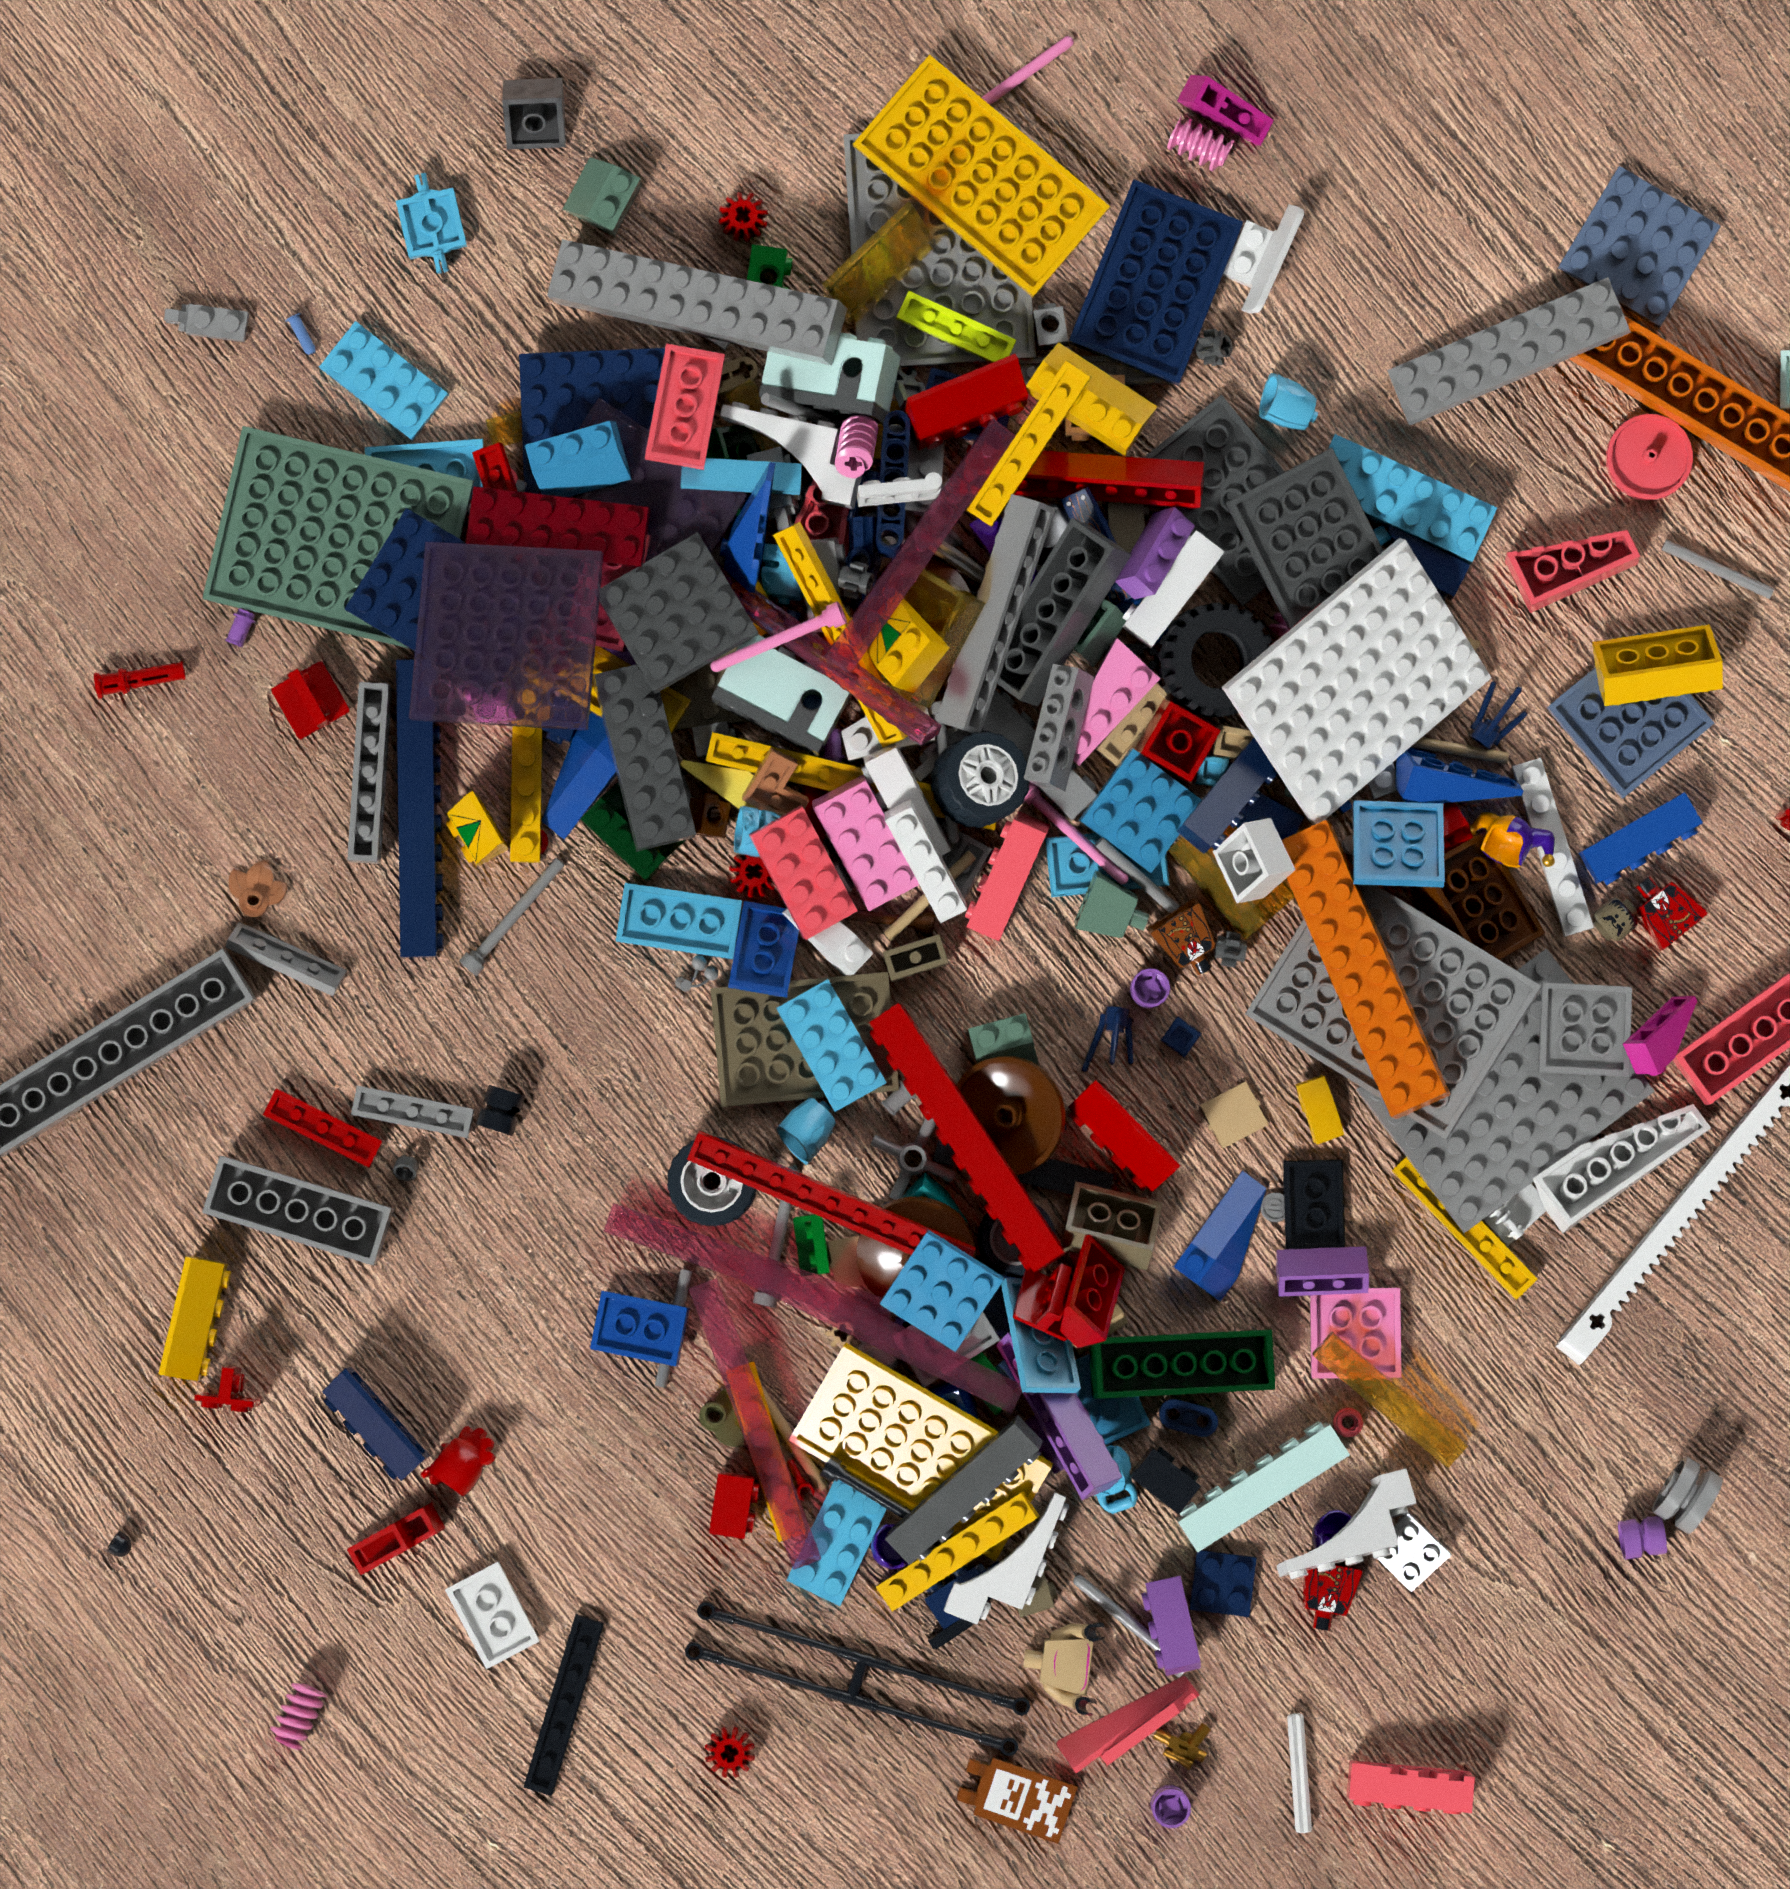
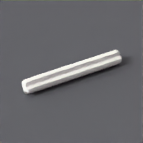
M1293 1713L1287 1716L1295 1830L1297 1833L1311 1832L1312 1825L1304 1716L1300 1713Z

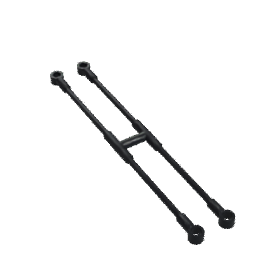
M702 1602L697 1609L698 1616L703 1620L714 1619L731 1625L734 1623L837 1654V1657L856 1662L848 1691L832 1686L824 1687L728 1658L723 1653L703 1648L698 1642L689 1643L685 1649V1654L690 1660L701 1659L719 1665H729L825 1694L824 1697L856 1707H862L876 1712V1710L977 1740L979 1744L1001 1750L1006 1756H1012L1018 1750V1743L1012 1737L1000 1738L984 1732L979 1734L880 1704L878 1700L859 1695L867 1666L886 1672L891 1670L990 1700L992 1704L1012 1709L1017 1715L1021 1716L1026 1715L1030 1710V1703L1025 1697L1014 1698L997 1692L993 1694L893 1664L891 1660L879 1658L875 1655L841 1645L837 1647L736 1616V1613L716 1608L710 1602ZM705 1605L710 1606L712 1614L710 1616L702 1615L701 1607ZM691 1646L699 1648L700 1654L694 1657L689 1654ZM1018 1701L1026 1702V1710L1018 1711L1015 1707ZM1007 1741L1015 1744V1748L1011 1752H1007L1003 1748L1004 1743Z

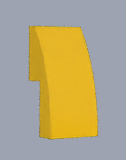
M1320 1075L1295 1084L1302 1111L1307 1116L1313 1142L1318 1145L1343 1136L1342 1124L1325 1076Z

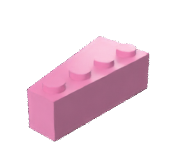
M1116 637L1094 676L1073 759L1079 766L1161 679Z

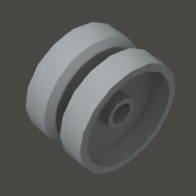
M1688 1456L1684 1457L1666 1479L1654 1502L1652 1512L1664 1520L1676 1514L1675 1527L1690 1534L1697 1528L1711 1508L1721 1489L1723 1478L1710 1470L1699 1477L1700 1464Z

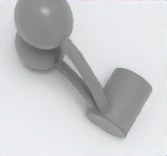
M697 955L692 959V966L695 968L692 980L689 981L684 977H678L675 985L684 992L689 991L691 987H700L709 980L717 979L718 970L713 966L706 968V959L703 956ZM705 969L704 975L707 979L698 985H692L698 971Z

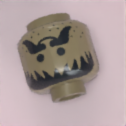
M1613 897L1595 912L1594 917L1596 921L1593 925L1607 941L1610 939L1620 941L1637 927L1638 922L1635 915L1638 911L1628 899L1622 902L1620 899Z

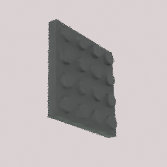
M698 532L643 563L642 567L631 570L594 592L654 694L758 635L756 627Z

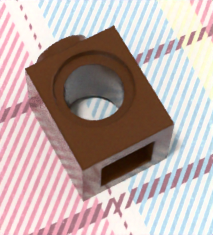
M703 793L702 798L691 797L689 807L696 835L710 838H725L731 803L720 801V795ZM708 810L710 812L709 820L707 819Z

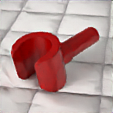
M789 1460L787 1464L797 1484L796 1492L798 1498L804 1501L800 1493L803 1487H809L814 1496L813 1485L809 1481H805L794 1460Z

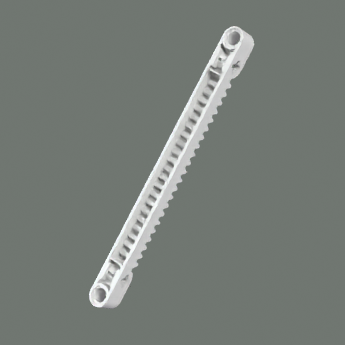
M1790 1060L1559 1339L1556 1347L1577 1365L1584 1362L1609 1332L1612 1326L1610 1312L1612 1310H1622L1619 1301H1630L1626 1292L1636 1293L1637 1289L1634 1283L1644 1284L1645 1282L1641 1274L1651 1275L1653 1273L1649 1264H1660L1657 1255L1667 1256L1668 1254L1664 1246L1674 1247L1675 1243L1672 1237L1682 1238L1683 1234L1679 1228L1689 1229L1691 1227L1687 1218H1698L1695 1209L1705 1210L1706 1208L1702 1200H1713L1710 1191L1719 1192L1721 1190L1717 1182L1727 1183L1729 1181L1725 1172L1729 1174L1736 1172L1733 1163L1739 1165L1744 1162L1740 1154L1750 1155L1751 1151L1748 1145L1757 1146L1759 1144L1755 1136L1765 1137L1767 1134L1763 1127L1772 1128L1774 1124L1771 1118H1781L1778 1108L1790 1106V1098H1781L1782 1091L1779 1089L1780 1087H1790ZM1600 1314L1599 1322L1602 1324L1601 1327L1594 1326L1591 1328L1592 1321L1589 1319L1590 1316H1598Z

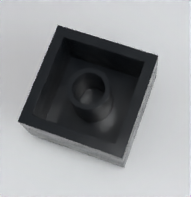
M1161 1446L1157 1450L1150 1447L1130 1472V1477L1177 1514H1180L1201 1487L1196 1482L1199 1476L1184 1464L1180 1469L1172 1463L1175 1458Z

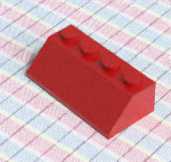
M1016 353L908 397L905 413L910 418V434L918 450L926 447L927 449L936 448L945 439L953 436L954 438L963 437L972 428L979 425L987 427L995 423L997 418L1006 414L1013 416L1023 411L1027 404L1028 392Z

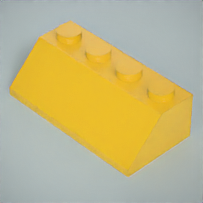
M1058 342L1044 358L1027 383L1026 389L1028 394L1039 401L1065 360H1068L1090 375L1091 379L1065 418L1123 456H1126L1158 406Z
M1710 624L1592 642L1599 690L1605 706L1723 689V661Z
M195 1256L185 1257L159 1375L193 1381H201L202 1376L208 1375L211 1359L207 1358L209 1346L214 1347L218 1330L213 1328L216 1317L221 1318L224 1308V1300H220L222 1289L228 1288L231 1278V1271H227L228 1264Z

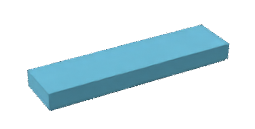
M706 458L704 470L682 466L681 489L752 492L770 462ZM772 462L776 463L772 494L800 495L802 463Z

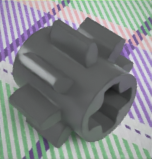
M1204 330V337L1198 338L1195 346L1198 358L1204 360V365H1224L1223 357H1229L1232 353L1231 339L1229 336L1224 335L1223 330Z
M855 561L854 563L851 562L850 567L844 566L838 578V587L845 589L843 596L857 600L858 598L861 599L862 594L869 595L874 583V574L867 572L868 564Z
M1227 930L1226 937L1218 936L1215 958L1222 959L1221 966L1235 968L1237 961H1245L1248 940H1241L1240 932Z

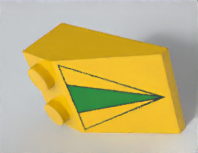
M894 591L859 636L874 665L894 687L911 693L918 689L950 648L897 591Z
M474 791L466 794L447 812L450 820L446 822V825L453 837L460 836L465 844L460 849L468 863L474 861L479 867L509 849L482 800Z

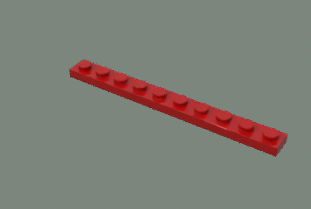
M700 1130L687 1158L688 1161L910 1255L928 1229L973 1257L976 1247Z

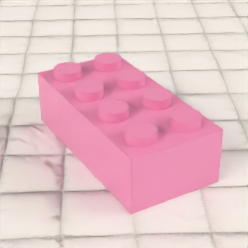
M864 774L812 801L813 810L868 911L919 885L885 822V811L880 806L875 792Z

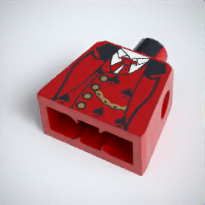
M1649 876L1636 886L1638 891L1647 900L1637 908L1638 914L1660 951L1667 948L1708 914L1705 909L1673 882L1666 884L1660 889Z
M1335 1564V1569L1321 1573L1318 1572L1317 1568L1307 1570L1308 1575L1303 1577V1607L1315 1610L1313 1628L1330 1631L1333 1614L1347 1615L1362 1575L1360 1568Z

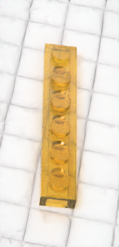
M1333 1331L1313 1351L1312 1354L1318 1361L1447 1468L1468 1447L1465 1441Z

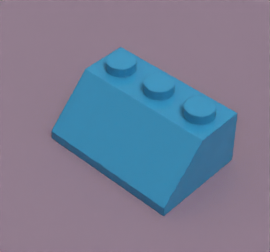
M606 421L525 445L532 474L542 495L569 498L632 480L615 421Z

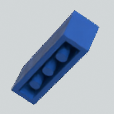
M1684 792L1578 854L1595 883L1598 884L1604 881L1608 885L1622 877L1619 871L1627 866L1634 870L1646 863L1645 856L1653 851L1658 856L1673 847L1671 841L1681 836L1684 841L1697 834L1698 830L1696 827L1703 822Z

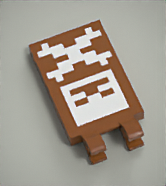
M993 1756L990 1765L969 1758L966 1772L981 1776L976 1792L960 1787L956 1800L974 1805L973 1815L1057 1844L1059 1843L1078 1788L1077 1785Z

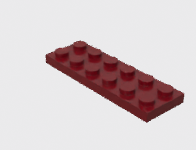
M473 486L466 546L642 567L651 508Z

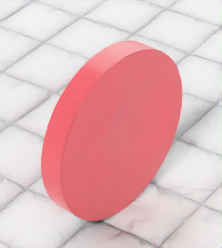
M1643 414L1625 421L1610 438L1606 450V466L1613 483L1626 495L1644 501L1663 499L1677 491L1688 478L1693 463L1692 446L1685 431L1673 420L1657 414Z

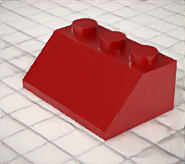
M1090 1234L1085 1235L1060 1327V1332L1077 1348L1106 1341L1125 1268Z

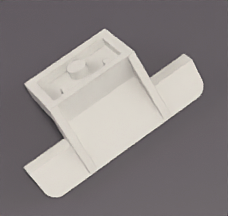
M1288 204L1279 227L1274 232L1246 220L1222 275L1251 288L1241 309L1242 311L1249 314L1258 313L1263 308L1303 219L1304 210L1300 207Z

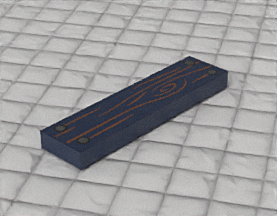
M1089 486L1061 499L1070 520L1073 518L1088 524L1116 543ZM1114 582L1107 594L1113 605L1132 598L1116 582Z

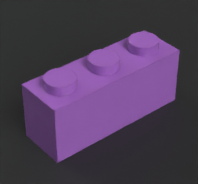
M1175 507L1154 512L1130 552L1129 560L1115 582L1134 600L1155 595L1195 525Z
M1366 1246L1277 1250L1276 1276L1279 1297L1368 1293L1369 1267Z
M1181 1576L1145 1583L1146 1592L1141 1593L1145 1611L1151 1610L1153 1621L1148 1622L1151 1639H1157L1160 1650L1154 1651L1158 1669L1164 1668L1166 1676L1200 1669V1657Z

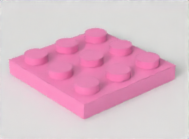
M1369 1288L1368 1293L1310 1295L1312 1379L1402 1378L1400 1288Z

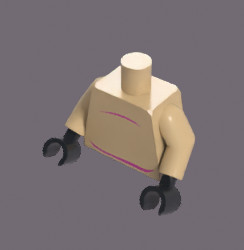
M1101 1622L1093 1624L1070 1623L1053 1631L1049 1638L1044 1639L1043 1652L1025 1649L1023 1667L1040 1669L1039 1682L1043 1684L1044 1691L1058 1703L1077 1710L1081 1715L1092 1716L1093 1713L1086 1710V1704L1088 1702L1097 1704L1096 1699L1082 1696H1087L1093 1642L1105 1639V1637H1099L1096 1634L1097 1627H1104V1624Z

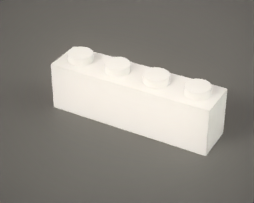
M1197 530L1192 536L1189 535L1156 594L1144 597L1138 607L1132 604L1122 617L1126 620L1122 628L1151 649L1222 557L1224 551Z
M895 742L865 756V767L861 769L868 783L874 782L879 790L875 795L882 809L888 808L890 810L911 799L941 856L950 852V843L897 743Z
M911 799L884 812L885 822L940 924L966 911V901Z

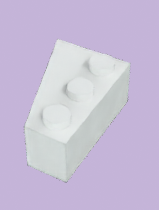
M921 684L914 693L905 691L892 700L910 734L903 740L896 742L900 751L932 744L935 741ZM866 716L841 731L848 763L864 760L865 756L882 748Z

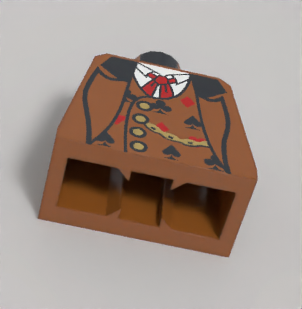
M1192 898L1176 910L1146 927L1147 932L1180 968L1191 964L1196 974L1200 975L1212 967L1206 953L1215 948L1216 945L1202 908L1195 899Z

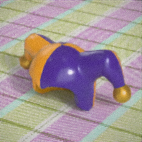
M1482 812L1475 822L1469 826L1473 837H1475L1476 831L1486 828L1487 833L1481 845V850L1489 858L1502 865L1514 868L1521 867L1530 850L1542 846L1545 854L1542 858L1543 865L1551 867L1555 863L1553 857L1555 846L1554 834L1550 830L1530 828L1528 823L1518 816L1505 815L1501 817L1493 813Z

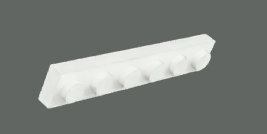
M1538 758L1512 766L1515 780L1524 790L1521 800L1530 828L1550 830L1555 837L1553 853L1555 863L1553 866L1545 867L1543 865L1544 850L1542 846L1536 848L1563 935L1566 937L1592 929L1594 926L1542 759Z

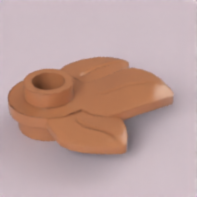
M265 860L255 863L248 870L247 874L233 869L229 876L230 893L239 900L241 911L249 917L261 916L266 912L268 906L280 903L287 892V883L273 881L272 868ZM251 898L259 899L256 905L248 903Z

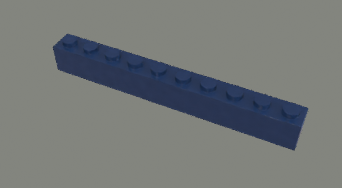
M429 659L396 660L400 957L439 958V951H444V934L438 933V921H443L444 918L443 903L438 904V892H443V875L438 874L437 862H442L443 860L442 844H437V832H442V815H437V803L442 802L441 785H436V773H441V755H436V744L441 743L440 726H435V714H440V696H435V685L440 684V668L434 667V662Z

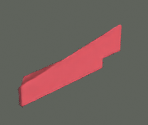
M1182 1676L1058 1740L1056 1743L1057 1747L1076 1774L1099 1756L1108 1766L1179 1714L1199 1694L1187 1677Z

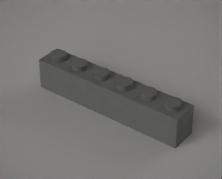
M1017 1415L888 1531L885 1540L909 1565L916 1559L921 1562L932 1552L931 1546L938 1539L942 1543L954 1532L952 1527L957 1522L965 1523L975 1514V1506L981 1501L984 1504L988 1503L997 1494L996 1488L1002 1482L1008 1485L1019 1474L1017 1469L1024 1463L1028 1466L1032 1464L1041 1454L1039 1449L1043 1441Z

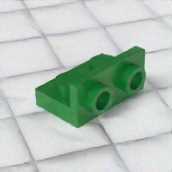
M814 1214L793 1218L800 1275L809 1276L830 1273L823 1217Z

